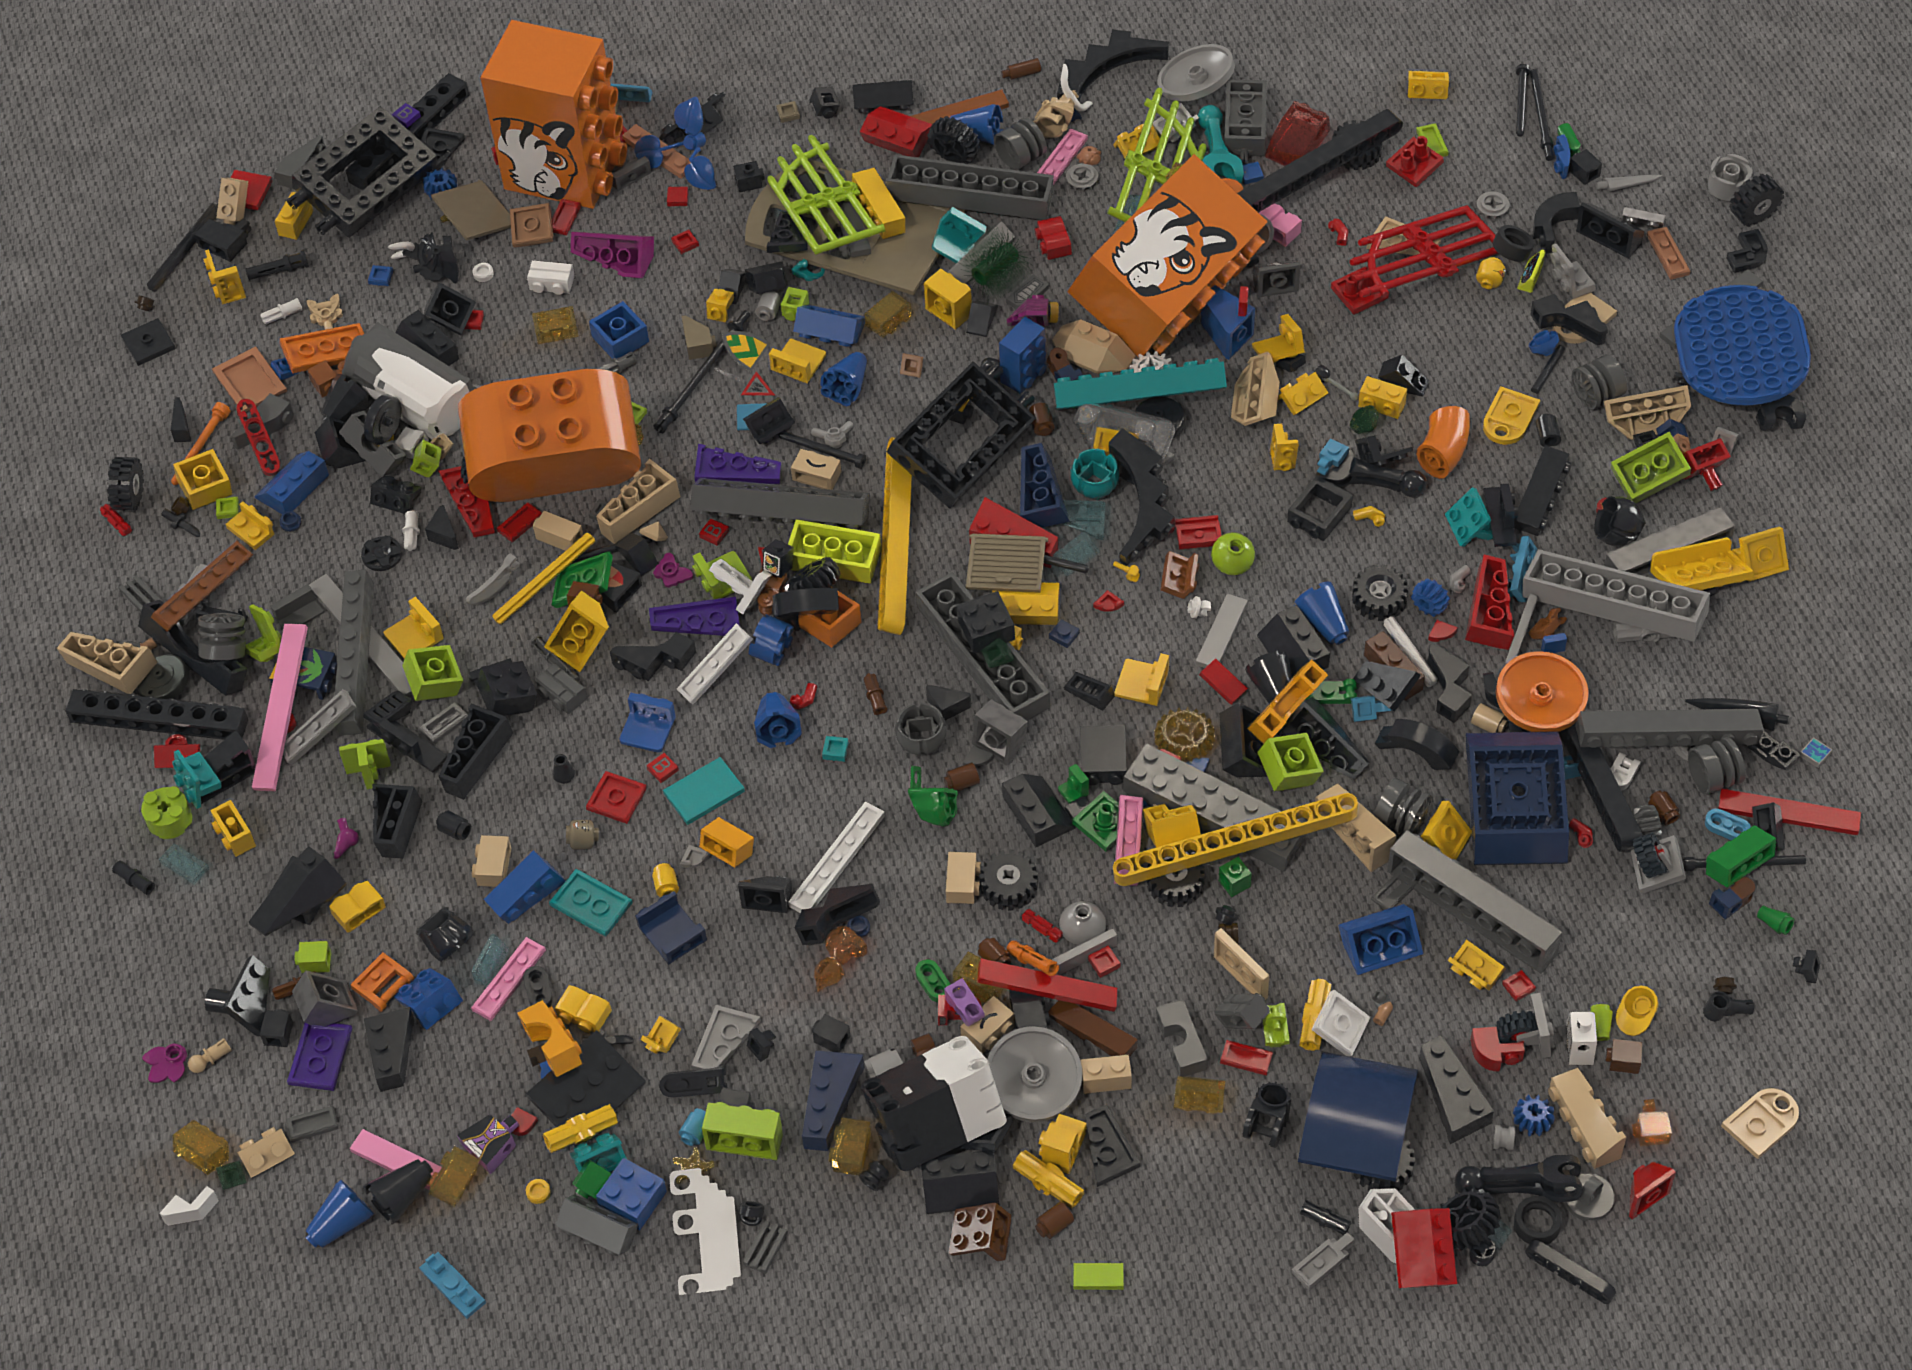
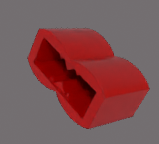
M1061 216L1037 221V228H1034L1036 239L1041 240L1040 250L1042 255L1046 254L1047 259L1050 260L1072 254L1070 238Z

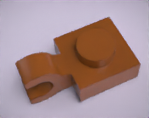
M1552 608L1546 618H1541L1528 632L1531 638L1543 639L1544 636L1554 635L1557 627L1564 624L1567 620L1566 616L1558 618L1557 615L1561 609Z

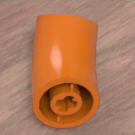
M1446 406L1437 409L1429 416L1428 434L1423 443L1417 448L1416 455L1421 467L1435 478H1445L1456 467L1463 456L1470 429V415L1466 409L1457 406Z

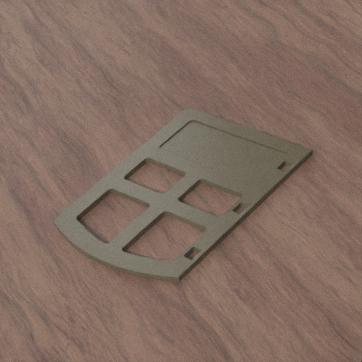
M809 159L819 177L824 178V173L826 172L819 171V168L829 171L825 164ZM802 165L794 171L797 177L807 173ZM836 167L838 171L844 170L847 181L852 182V173L856 172ZM783 170L774 177L777 182H779L784 172ZM788 180L783 191L792 185L790 180ZM769 183L754 202L745 228V245L767 251L766 246L770 242V237L763 235L770 209L778 208L786 211ZM788 197L790 202L796 201L795 199ZM895 200L905 216V233L882 239L880 234L868 237L867 239L871 247V254L850 257L849 259H842L825 253L815 255L808 243V250L800 252H775V254L798 261L806 259L808 264L914 295L939 256V253L932 249V244L940 219L951 208ZM831 208L818 209L832 231L837 227H841L837 216ZM957 209V210H960L961 212H963L964 214H965L966 211H967V210H964V209ZM801 214V216L815 219L812 214ZM862 221L864 230L868 229V228L866 227V225L864 224V222ZM818 225L812 236L818 245L826 243L828 238Z

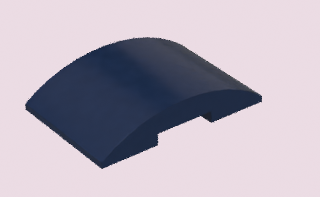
M1323 1052L1311 1093L1298 1162L1396 1181L1418 1070Z

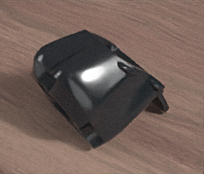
M449 907L441 908L416 930V934L419 935L429 952L440 962L447 959L474 935L471 926L456 916L454 912H451Z

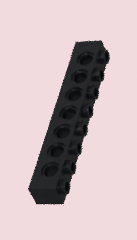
M450 73L440 79L430 91L412 106L420 112L421 117L406 129L421 141L426 127L434 129L469 96L467 82ZM377 139V144L372 150L366 151L360 156L358 161L355 160L345 170L348 182L364 190L397 164L400 158L393 151L387 150L386 145Z
M73 689L65 710L70 723L225 740L236 730L243 738L248 723L245 709L239 706L177 701L171 698L158 699L152 696L140 697L132 694H113L108 691L95 692L88 689Z

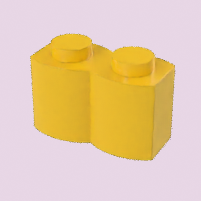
M368 881L354 885L348 894L336 897L329 907L333 917L348 933L382 911L386 906L381 895Z
M571 985L567 987L555 1006L557 1017H560L563 1023L570 1024L572 1022L578 1024V1027L586 1033L595 1032L596 1030L599 1032L612 1011L610 1003L605 999Z

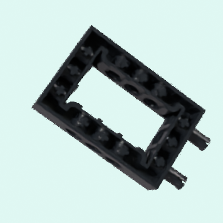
M379 106L292 174V188L297 192L287 199V203L292 209L296 210L297 207L307 200L325 216L323 220L315 224L317 231L321 235H325L326 232L336 226L350 238L420 183L423 178L427 177V172L432 173L434 169H437V155L384 108ZM378 138L386 145L387 150L393 151L400 158V161L349 201L330 184V179L339 172H344L348 165L355 160L358 161L360 156L366 151L372 150L376 146Z
M972 362L891 442L886 451L949 509L1024 435L1036 419L1027 410L1035 401L1033 395L1028 398L1030 392L1025 391L1016 400L995 381L1004 372L1002 367L996 371V368L999 366L997 363H994L985 372L975 362ZM968 400H971L998 425V428L991 437L988 436L978 450L972 452L964 464L961 463L955 473H952L945 463L942 464L930 453L931 450L929 448L926 449L923 445Z

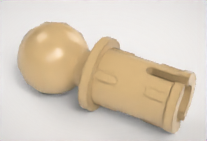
M223 1038L205 1050L204 1048L205 1054L193 1055L188 1061V1068L193 1073L203 1072L208 1062L214 1065L216 1060L231 1052L232 1049Z

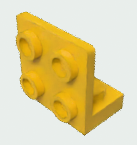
M209 249L205 250L207 258L203 260L207 271L211 270V272H208L211 284H216V286L212 287L216 299L220 298L223 305L246 298L237 267L233 266L216 271Z
M1289 314L1280 316L1281 324H1279V331L1281 335L1252 343V348L1258 355L1269 352L1273 363L1279 359L1293 358L1298 354L1305 353L1302 330Z
M789 339L782 351L772 348L769 353L772 371L807 384L826 357V351L794 339Z
M416 596L408 601L411 609L409 610L410 615L383 632L384 636L404 659L409 649L432 647L444 639L440 624Z
M1161 653L1158 662L1154 661L1153 664L1125 659L1115 689V696L1158 706L1169 672V655Z

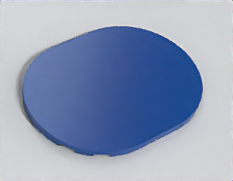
M1729 285L1705 291L1704 295L1688 301L1676 317L1674 337L1682 375L1693 389L1712 400L1733 405H1757L1771 402L1793 392L1802 384L1809 372L1811 354L1802 315L1794 304H1790L1784 299V296L1770 290L1767 292L1759 290L1757 286Z

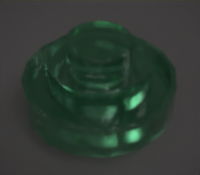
M1372 405L1359 408L1353 414L1350 421L1351 429L1357 434L1373 431L1377 426L1379 418L1378 410Z

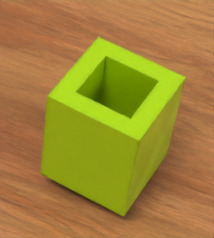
M328 941L299 942V951H295V964L299 965L301 973H304L305 970L315 971L316 973L330 972L331 950Z

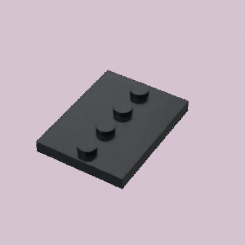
M597 1030L579 1045L582 1050V1054L579 1055L582 1065L558 1077L551 1070L526 1093V1097L555 1127L565 1124L567 1120L579 1114H588L605 1105L610 1104L615 1111L646 1083V1080Z

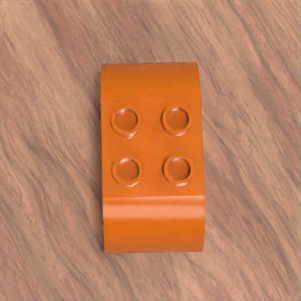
M580 369L494 382L472 390L458 403L469 489L478 498L493 502H511L612 486L627 481L641 467L629 384L624 376L616 372L602 369Z

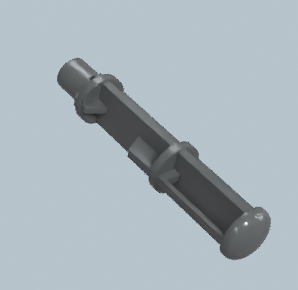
M535 636L531 641V645L551 665L553 663L578 682L579 677L575 674L574 669L544 648L546 641L541 636Z

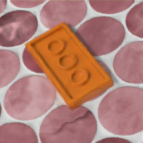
M360 323L280 338V346L292 373L307 371V369L325 360L329 366L345 361L352 341L355 337L363 335L364 331Z

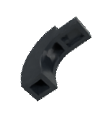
M1577 192L1554 195L1545 200L1537 209L1532 236L1533 239H1539V246L1543 247L1545 254L1553 253L1552 245L1555 243L1552 227L1561 221L1578 220L1580 204Z
M838 588L798 589L773 595L772 613L775 618L782 621L798 615L832 614L839 610Z
M1396 719L1393 726H1383L1375 742L1379 749L1404 748L1411 750L1425 759L1434 770L1451 769L1460 752L1446 736L1436 729L1408 719Z

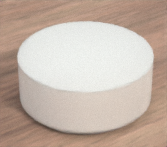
M479 263L473 268L474 279L479 282L489 281L494 275L493 268L488 263Z

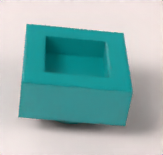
M826 736L822 758L824 760L845 762L849 744L848 738Z

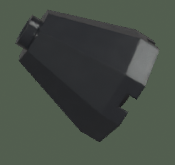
M337 374L332 380L321 411L324 417L322 420L325 421L329 416L347 422L352 414L368 409L374 400L369 398L370 395L351 379L349 382H346L344 380L346 378L345 375Z

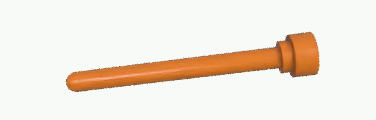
M221 402L215 404L212 409V418L185 459L198 455L219 421L227 419L231 412L227 405ZM174 474V476L171 479V483L173 485H178L179 483L176 479V475Z

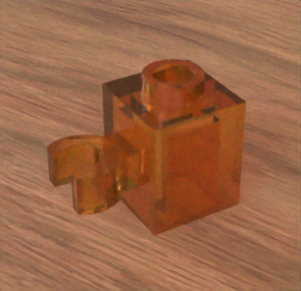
M1654 1099L1644 1100V1106H1642L1643 1113L1638 1114L1636 1123L1632 1125L1634 1138H1638L1640 1146L1669 1144L1672 1131L1667 1111L1656 1112Z

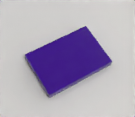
M305 1022L288 1076V1085L334 1091L353 1029L352 1026L332 1023L323 1027L309 1025Z

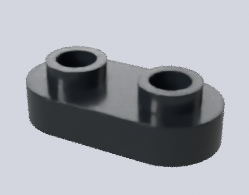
M532 966L525 971L523 976L530 1006L538 1003V999L544 998V1003L549 1008L552 1005L553 997L547 973L540 966ZM536 978L540 979L539 982H532Z

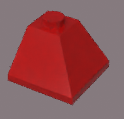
M1651 1162L1646 1167L1641 1165L1634 1171L1629 1206V1217L1632 1220L1670 1194L1676 1174L1673 1168Z

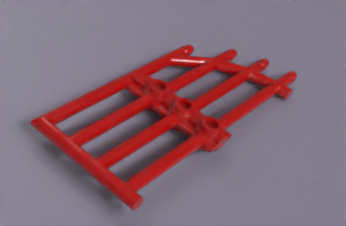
M1468 205L1363 237L1358 240V245L1366 246L1372 244L1369 252L1352 258L1350 265L1356 266L1367 262L1368 270L1353 275L1352 281L1360 282L1371 278L1374 286L1359 291L1360 297L1380 293L1385 298L1389 295L1388 289L1438 274L1441 277L1447 278L1459 272L1457 268L1459 266L1499 253L1494 247L1454 260L1445 254L1487 240L1493 242L1496 234ZM1464 214L1470 219V221L1429 234L1421 229ZM1475 227L1482 232V234L1442 247L1433 242ZM1403 234L1407 241L1379 249L1382 240ZM1409 248H1413L1420 253L1376 267V259ZM1422 261L1432 265V267L1386 282H1382L1379 277L1381 274Z

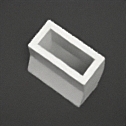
M405 427L395 443L403 450L407 458L413 459L416 447L422 440L428 442L429 439L424 431Z

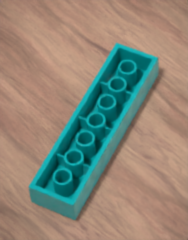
M1218 358L1207 359L1204 361L1205 364L1199 365L1197 361L1184 362L1183 367H1176V363L1163 365V369L1155 370V366L1144 367L1141 369L1142 372L1134 373V369L1121 370L1120 375H1113V372L1100 373L1097 378H1092L1091 374L1081 375L1078 377V380L1073 381L1070 380V377L1058 378L1057 383L1053 384L1056 410L1225 389L1227 383L1224 361L1219 362Z

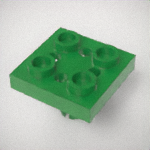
M1103 791L1072 820V824L1107 852L1117 840L1119 803Z

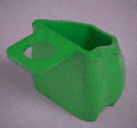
M912 766L908 794L920 819L937 826H948L957 812V790L949 788H921V767ZM915 772H917V776H918L917 783H915V778H914V777H915Z

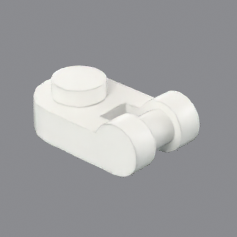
M1623 753L1618 754L1611 767V771L1621 791L1627 789L1641 765V761L1626 758L1627 755Z

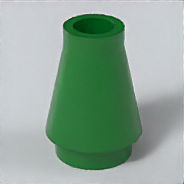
M1764 905L1757 914L1758 919L1766 923L1779 935L1781 933L1787 935L1795 921L1790 913L1771 909Z

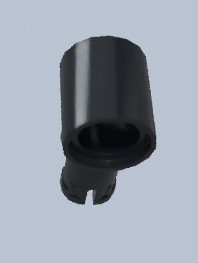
M1717 991L1708 999L1703 1008V1014L1708 1020L1713 1022L1720 1021L1724 1016H1732L1733 1014L1752 1015L1754 1005L1750 1004H1753V1000H1736L1724 992Z

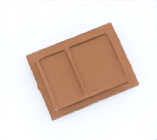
M257 347L212 368L213 373L236 405L242 399H250L257 407L270 393L278 396L287 391ZM246 405L243 406L242 411L247 412L250 410Z

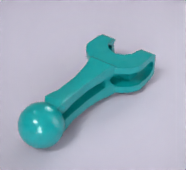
M1206 105L1198 113V123L1205 129L1204 134L1209 146V154L1202 161L1217 175L1234 179L1241 184L1244 175L1242 161L1236 155L1229 153L1221 136L1222 111L1215 105Z

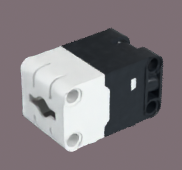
M966 1036L955 1037L941 1046L933 1048L880 1075L865 1080L861 1085L866 1103L874 1117L878 1120L875 1129L881 1146L888 1157L902 1171L913 1170L919 1165L987 1132L1002 1127L1007 1121L988 1060Z

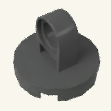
M1581 1174L1578 1176V1179L1582 1183L1583 1193L1578 1200L1566 1202V1207L1573 1216L1582 1221L1602 1220L1609 1215L1613 1208V1189L1604 1178L1596 1174ZM1570 1186L1566 1187L1565 1190L1573 1191L1576 1188Z

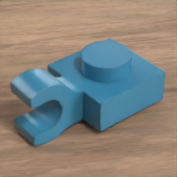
M1330 438L1319 453L1320 460L1317 465L1320 467L1317 472L1326 475L1332 465L1339 467L1349 453V447Z
M1373 695L1351 698L1354 722L1377 719L1376 712L1391 711L1381 701L1375 702Z

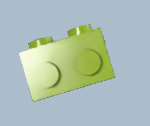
M734 551L728 552L706 563L700 552L692 556L694 565H692L693 572L697 578H701L705 592H709L713 599H721L734 593L729 584L719 581L709 571L712 564L719 559L724 560L752 580Z
M252 604L249 606V609L262 636L246 644V654L260 662H268L279 653L282 636L273 627L275 621L271 613Z

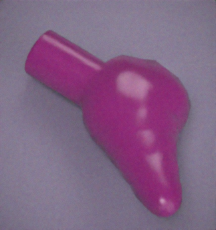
M346 818L337 820L340 833L338 834L334 851L335 859L340 858L348 848L356 845L359 841L358 833L353 829H349Z

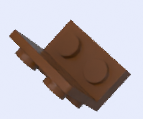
M997 1203L956 1209L948 1253L955 1256L984 1251L996 1261L1005 1260L1012 1215Z

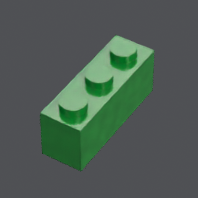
M1752 826L1707 856L1706 875L1728 888L1775 856L1776 838L1759 827Z

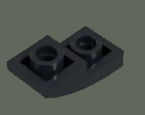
M1765 731L1758 744L1748 745V748L1764 761L1783 770H1786L1801 755L1784 740L1779 743Z

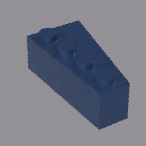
M1038 443L1021 447L1020 516L1041 528L1070 522L1051 457L1043 444Z
M815 1051L802 1132L804 1149L829 1150L840 1125L841 1118L848 1107V1102L865 1068L862 1054Z

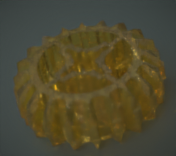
M1178 707L1177 712L1170 709L1168 715L1163 714L1161 720H1158L1154 730L1155 744L1158 746V749L1167 750L1181 757L1183 762L1184 760L1192 762L1193 758L1201 759V755L1207 757L1208 751H1212L1213 743L1215 742V728L1212 725L1211 719H1206L1205 712L1198 714L1197 708L1193 712L1190 711L1189 707L1183 711ZM1172 728H1175V731H1173L1171 735L1167 736V733ZM1202 734V738L1195 743L1194 740L1198 738V735Z

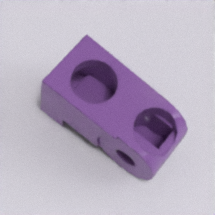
M963 978L944 988L946 1001L960 1015L967 1027L985 1017L981 1005Z

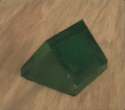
M240 1160L216 1167L223 1190L247 1183Z

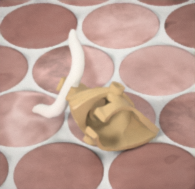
M1063 64L1060 79L1064 95L1060 99L1053 97L1051 101L1045 100L1033 121L1041 130L1044 138L1062 136L1063 132L1068 129L1074 108L1078 111H1086L1093 105L1091 101L1080 104L1077 100L1079 96L1075 90H1070L1066 64Z

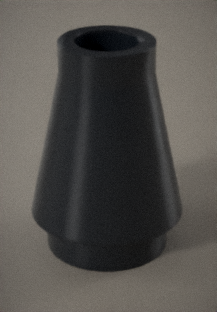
M558 754L554 757L553 778L558 783H568L574 778L575 770L564 754Z

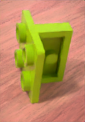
M374 739L368 742L339 747V753L346 774L361 772L367 790L372 789V784H375V780L379 779L377 769L391 766L383 739Z

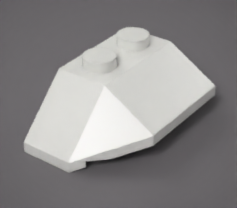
M1370 1189L1358 1208L1359 1228L1391 1262L1396 1264L1391 1212L1415 1209L1396 1189Z

